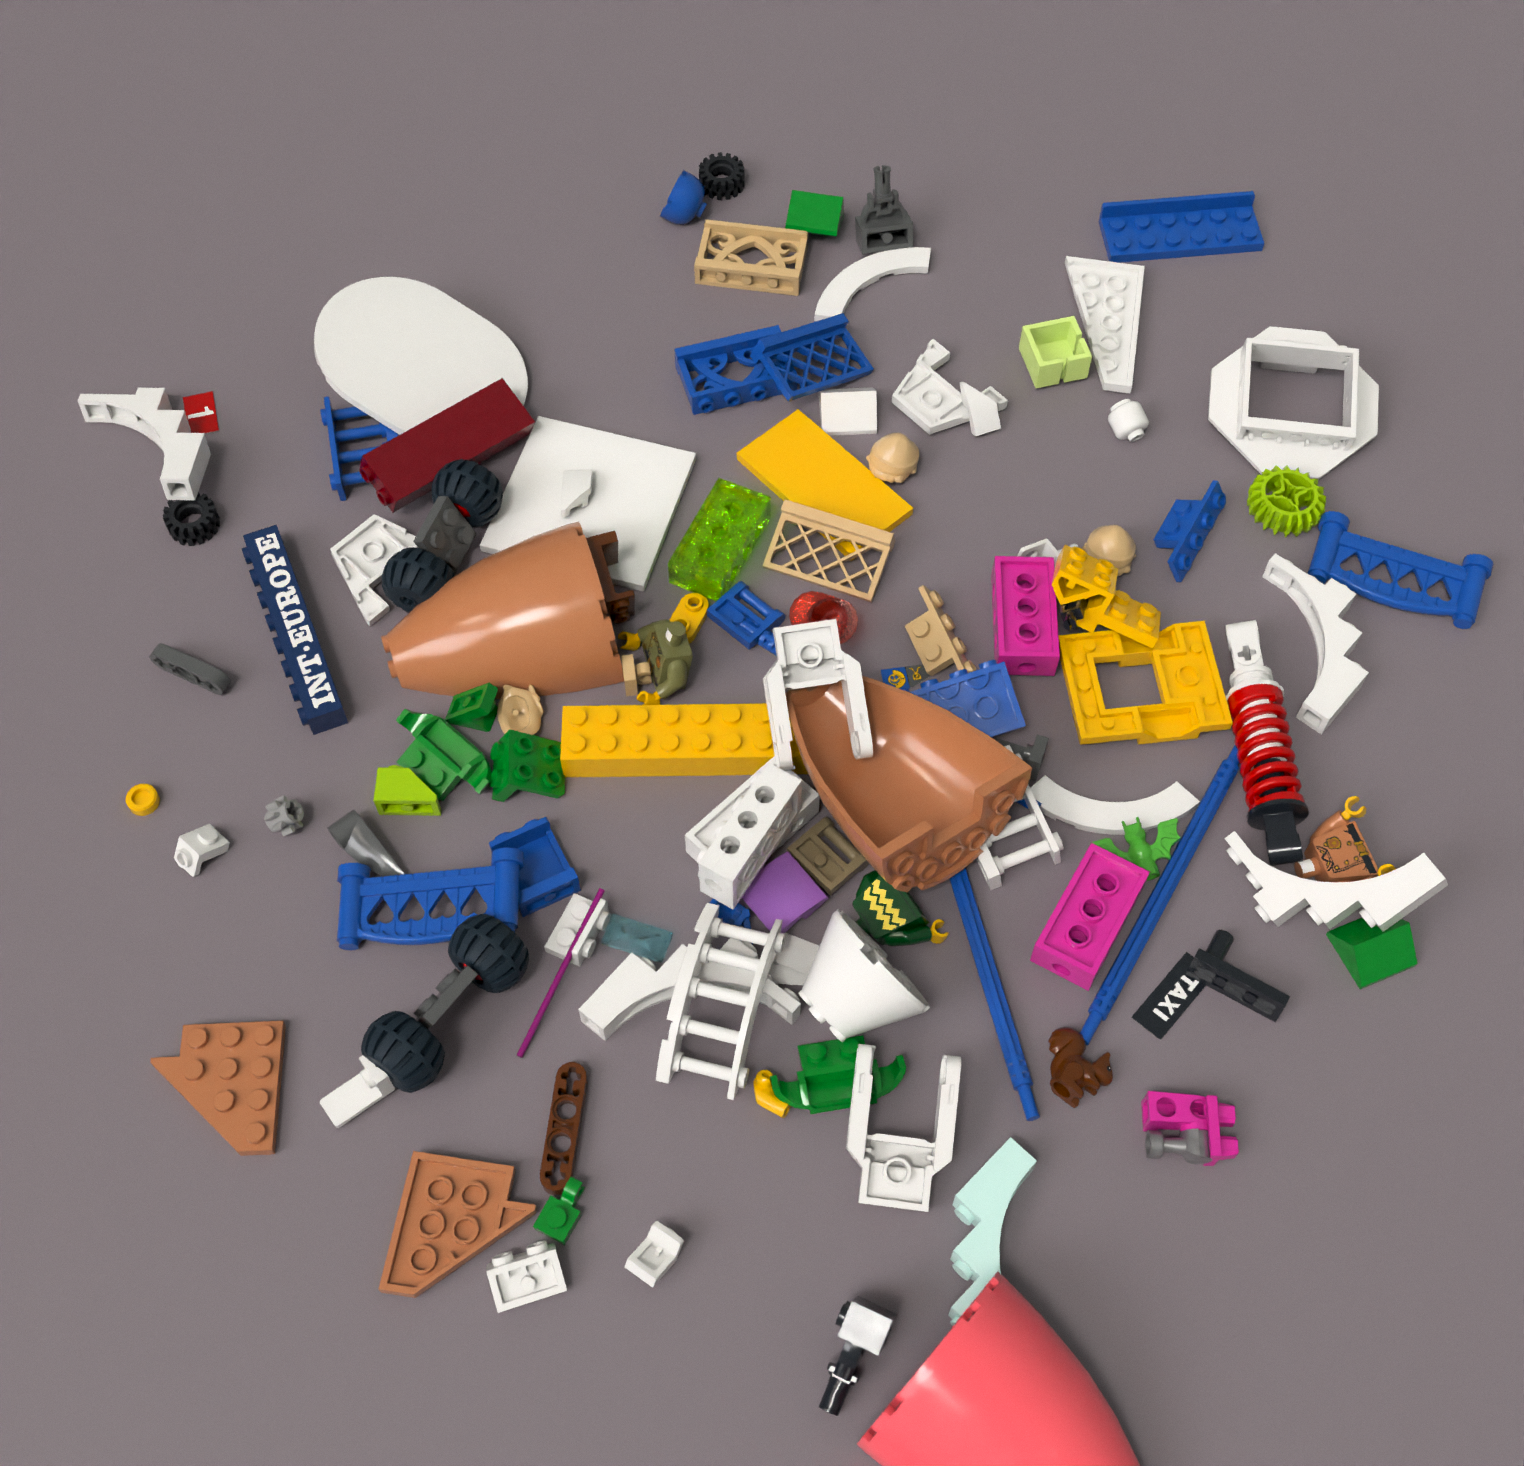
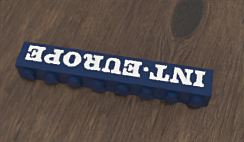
M277 524L243 535L247 546L241 548L247 565L253 563L254 569L249 570L255 587L260 585L262 591L257 592V596L262 609L268 608L270 614L264 615L270 632L276 630L278 635L272 638L278 655L284 653L286 660L280 661L286 678L292 677L294 681L293 684L289 685L291 694L295 702L301 701L302 707L297 709L302 725L309 724L313 735L347 724L348 721Z

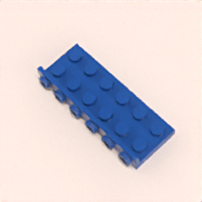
M1254 191L1103 203L1098 222L1109 262L1121 263L1262 251L1264 240L1252 207L1255 199Z
M996 659L979 664V670L970 673L967 672V669L949 674L950 679L938 682L937 678L925 681L920 684L921 689L910 692L948 710L991 738L1026 727L1005 662L997 664ZM908 688L902 689L904 691L909 692Z

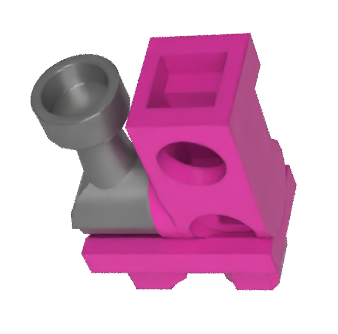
M1148 1091L1141 1101L1143 1131L1147 1132L1145 1138L1147 1158L1160 1159L1163 1156V1152L1183 1155V1158L1193 1165L1214 1166L1218 1160L1234 1159L1238 1155V1139L1231 1136H1220V1127H1233L1235 1124L1236 1114L1234 1105L1218 1103L1217 1096L1214 1095L1204 1097ZM1158 1129H1180V1137L1164 1138L1162 1132L1158 1131Z

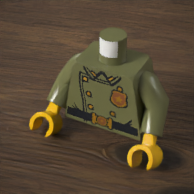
M667 619L655 621L639 628L636 634L623 631L618 635V639L627 640L626 644L621 646L620 649L635 651L639 648L641 641L643 642L642 649L646 661L649 662L651 676L656 689L653 694L641 691L637 695V701L643 702V705H660L661 698L665 700L677 690L685 689L693 658L685 633L686 628L679 621L671 622Z

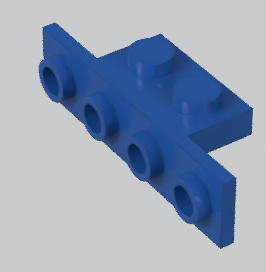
M1212 481L1202 500L1176 499L1153 539L1157 548L1174 549L1167 562L1176 582H1182L1187 571L1190 570L1192 562L1203 547L1208 533L1214 527L1218 515L1225 507L1226 496L1222 492L1218 481Z

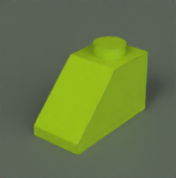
M391 765L388 768L378 767L373 801L379 815L441 816V807L437 795L411 769L398 765Z

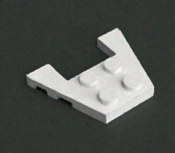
M934 339L928 343L924 354L919 356L915 367L911 372L907 373L892 395V403L929 435L970 421L968 408L963 405L961 393L934 371L950 359V352ZM989 386L981 392L996 401L998 411L1007 407L1008 400L993 387Z
M375 514L330 548L331 555L366 623L370 627L390 611L389 605L372 590L382 581V573L387 561L402 549L409 547L418 548L413 542L416 536L408 533L407 529Z

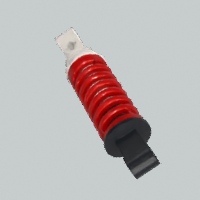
M1256 620L1227 624L1225 628L1228 647L1232 654L1235 671L1229 677L1231 689L1225 697L1233 721L1232 731L1235 735L1234 743L1238 749L1237 759L1241 764L1240 774L1243 778L1242 786L1246 793L1245 802L1247 807H1249L1247 822L1252 828L1265 830L1270 866L1303 862L1301 841L1296 825L1308 817L1309 811L1303 795L1298 793L1302 785L1300 780L1296 778L1299 772L1297 765L1293 763L1296 755L1290 749L1293 741L1291 736L1288 735L1290 726L1285 720L1287 711L1281 706L1284 701V689L1278 682L1273 681L1272 670L1263 664Z

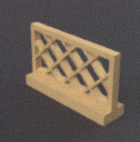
M784 499L781 507L782 514L762 565L763 568L872 603L890 551L892 552L895 544L894 533ZM786 522L798 525L802 534L786 541L783 536ZM802 527L807 528V529H810V530L804 532V530H803ZM817 532L825 534L829 543L813 550L807 537ZM830 536L835 537L837 539L832 541ZM780 538H781L782 541H783V543L780 544V545H778V543H779V541H780ZM805 539L810 552L795 559L789 546ZM843 541L851 542L856 551L840 559L835 545ZM856 544L861 545V546H864V547L861 548V549H858V547H857ZM784 548L787 549L792 561L782 566L771 563L774 554ZM832 548L837 561L821 567L816 554ZM871 549L882 552L879 562L867 567L861 554ZM813 556L819 569L810 574L802 573L798 563ZM859 556L864 569L849 576L843 563ZM795 565L797 571L790 569V567ZM840 565L846 578L837 583L828 581L824 572ZM876 569L874 577H872L870 572ZM822 574L824 579L818 578L816 576ZM867 574L871 581L868 594L856 590L852 581ZM849 583V585H850L851 588L846 587V586H843V585Z

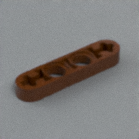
M567 1062L557 1071L540 1169V1181L544 1190L554 1196L562 1195L569 1178L573 1177L588 1084L584 1067L576 1062ZM575 1072L580 1080L574 1081L573 1095L567 1094L568 1084L564 1078H569L571 1073ZM573 1104L576 1107V1113L572 1118L564 1120L557 1115L561 1105ZM559 1136H565L571 1140L570 1148L562 1153L555 1152L552 1149L553 1141ZM549 1159L561 1162L560 1173L565 1178L564 1180H559L557 1185L554 1186L547 1177L554 1175L556 1165L554 1161H549Z

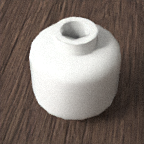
M1124 399L1110 408L1111 413L1108 416V422L1119 440L1128 439L1129 442H1134L1145 435L1144 430L1149 425V419L1139 402Z

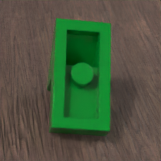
M489 682L454 695L445 720L453 725L484 732L491 731L498 710L494 700L498 688Z

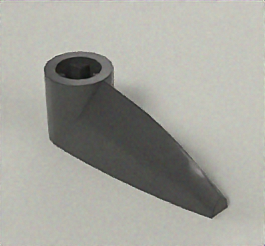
M354 809L327 828L343 850L357 862L369 866L371 871L382 876L404 874Z

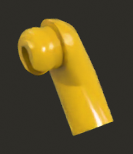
M760 1070L753 1081L757 1104L781 1118H785L791 1106L780 1101L774 1094L770 1079L773 1073L768 1070Z

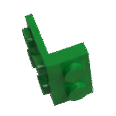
M509 729L491 748L490 758L493 760L492 780L490 782V787H493L492 800L504 802L517 789L548 797L561 798L565 793V775H563L560 761L561 742Z

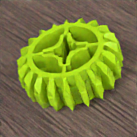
M1288 465L1283 470L1278 466H1275L1271 471L1265 469L1261 475H1257L1253 484L1250 485L1247 498L1249 515L1255 516V523H1263V530L1267 528L1273 529L1274 535L1278 531L1283 532L1285 538L1290 532L1296 537L1302 531L1308 533L1312 527L1319 523L1321 515L1325 512L1326 496L1323 495L1324 487L1318 486V479H1310L1309 472L1305 474L1300 473L1299 467L1295 470H1290ZM1273 491L1272 495L1266 496L1267 493ZM1306 506V509L1300 511L1301 507Z

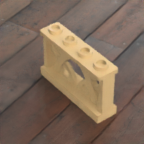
M705 220L699 252L694 264L695 284L799 296L800 282L808 249V232ZM711 243H718L722 250L714 248ZM753 247L761 250L768 256V259L761 260L756 264L744 263L735 254ZM708 252L714 255L715 258L707 259ZM790 252H796L794 255L790 257H785ZM796 263L795 269L786 268L787 264Z

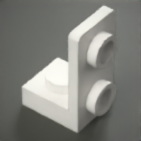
M363 1055L359 1057V1060L364 1069L320 1100L321 1106L336 1128H340L395 1090L389 1076L380 1068L375 1067V1064Z

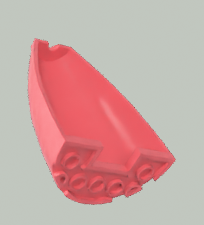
M998 1271L906 1385L902 1387L857 1442V1445L881 1466H1141L1117 1416L1088 1370L1044 1317Z

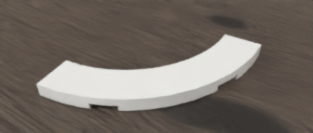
M909 247L888 250L867 256L851 264L840 272L822 293L816 307L814 321L844 313L857 291L863 290L867 286L879 281V278L892 273L894 275L907 273L928 274L931 248Z
M1046 775L1030 787L1035 799L1042 803L1040 810L1046 816L1074 825L1079 830L1108 835H1125L1121 822L1124 821L1126 826L1137 823L1136 817H1139L1142 828L1145 832H1148L1149 829L1158 827L1160 822L1174 818L1179 820L1197 808L1200 803L1197 798L1177 781L1158 794L1128 802H1106L1089 799L1064 789Z

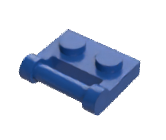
M743 581L736 583L707 609L708 618L749 650L758 643L759 637L765 630L771 631L773 628L779 627L786 617L779 609L774 610L749 590V586ZM738 600H744L747 604H749L761 615H763L765 619L762 620L760 617L754 614L751 610L745 607ZM744 619L758 627L753 634L739 626Z

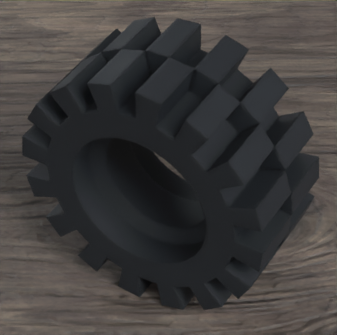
M720 152L717 157L711 154L709 155L710 159L705 157L703 163L701 162L699 165V180L704 186L705 195L709 193V198L711 199L717 196V200H721V197L729 200L730 195L734 198L738 196V192L741 193L745 185L743 162L741 160L738 161V157L735 155L731 158L730 153L722 156V152ZM718 175H727L728 177L718 178V177H715V176H718Z
M198 492L196 500H176L175 502L169 500L167 502L169 507H164L163 520L169 534L174 541H179L181 545H185L186 541L189 546H194V541H198L199 545L204 544L202 539L206 537L208 541L211 540V533L216 534L218 532L217 526L220 527V518L214 503L204 493L200 496ZM201 514V517L195 522L181 523L189 515Z

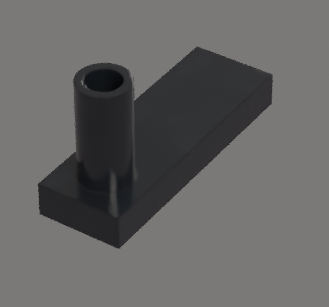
M1217 930L1206 951L1198 949L1186 975L1276 1022L1290 996L1224 962L1223 960L1234 938L1227 931Z

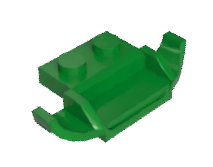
M404 709L396 721L408 729L416 739L398 759L397 763L404 768L411 769L441 801L445 800L461 779L471 784L477 793L482 794L492 780V772L486 759L487 756L443 718Z
M863 1035L849 1037L844 1042L836 1039L799 1045L798 1056L802 1071L797 1072V1081L784 1082L779 1080L777 1075L770 1076L772 1089L776 1097L791 1107L807 1109L810 1111V1114L850 1108L858 1044H865ZM903 1055L896 1056L893 1063L880 1068L878 1067L877 1060L873 1059L870 1105L877 1104L878 1098L890 1093L901 1082L906 1071Z

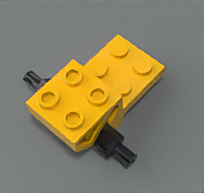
M1065 544L1057 558L1052 580V587L1061 605L1060 615L1064 628L1071 631V626L1073 630L1078 626L1093 633L1097 625L1100 624L1153 649L1159 638L1161 612L1149 603H1140L1131 599L1123 591H1115L1118 568L1105 559L1098 560L1089 556L1086 551L1079 547H1070Z

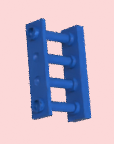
M328 396L324 397L325 409H320L323 425L328 426L334 470L333 474H329L332 491L338 490L340 500L345 501L347 500L345 486L366 481L362 478L360 472L343 475L342 464L361 461L364 454L379 446L340 453L338 442L382 435V438L387 437L388 442L399 436V434L380 422L376 425L337 431L336 421L368 416V414L357 407L333 410Z

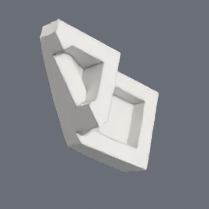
M960 382L963 405L968 408L971 433L979 436L1001 429L996 401L967 383Z

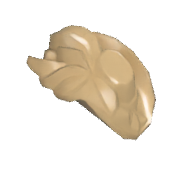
M505 684L503 686L504 693L498 703L497 710L498 721L503 733L505 734L510 729L530 735L536 734L540 729L541 717L544 711L540 703V697L536 694L534 687L529 685V689L525 690Z

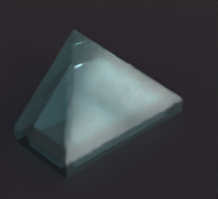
M612 914L601 943L662 963L673 937V932Z

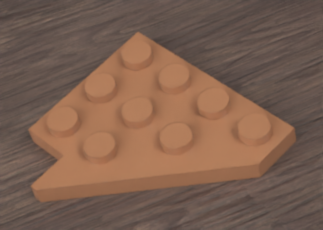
M284 1021L183 1025L180 1056L151 1058L150 1063L240 1156L275 1154L286 1031Z
M413 1151L378 1288L379 1291L386 1294L416 1298L534 1216L537 1212L536 1205L509 1201L516 1172L515 1167Z

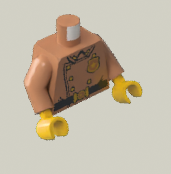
M1349 797L1345 802L1346 810L1343 812L1339 810L1334 813L1311 835L1309 845L1304 852L1306 859H1303V862H1296L1294 864L1297 877L1304 879L1314 877L1316 881L1354 882L1371 879L1396 870L1392 864H1384L1378 869L1356 822L1349 821L1351 817L1361 818L1366 814L1367 809L1365 806L1361 807L1358 811H1351L1352 805L1360 800L1359 797Z

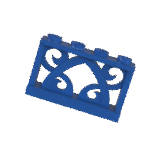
M779 325L674 349L675 367L678 375H680L693 415L783 395L762 363L755 364L750 357L759 339L781 332ZM777 359L772 360L775 366L785 369V362ZM738 361L745 366L754 367L752 372L741 382L719 375L725 370L727 363ZM790 365L789 371L797 374L794 366ZM696 371L699 376L691 380L689 372ZM787 379L786 382L791 390H797V383ZM707 381L704 384V390L697 392V386L700 383Z

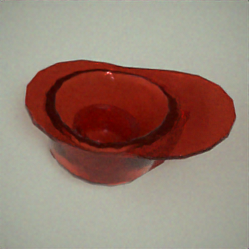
M810 591L797 597L790 607L789 618L791 625L836 619L840 644L846 643L852 638L857 629L858 616L855 608L851 603L841 598L822 592Z

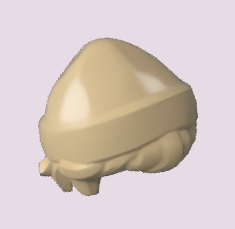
M891 433L874 443L866 459L869 462L871 473L876 478L890 483H902L910 474L916 473L919 449L906 435Z
M1119 525L1101 526L1095 529L1083 546V550L1089 556L1098 560H1108L1118 568L1117 576L1129 573L1131 571V563L1136 557V545L1133 538Z

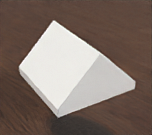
M873 387L825 389L818 392L821 429L829 436L877 434L876 390Z

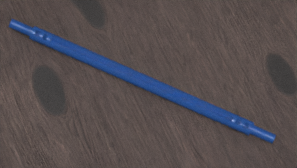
M1235 745L1227 760H1223L1181 840L1171 855V860L1168 861L1088 1009L1089 1016L1080 1031L1086 1046L1089 1045L1100 1022L1105 1021L1239 771L1238 749Z
M965 867L959 873L949 878L1013 1089L1018 1091L1026 1120L1033 1121L1040 1118L1031 1090V1086H1033L1032 1078Z

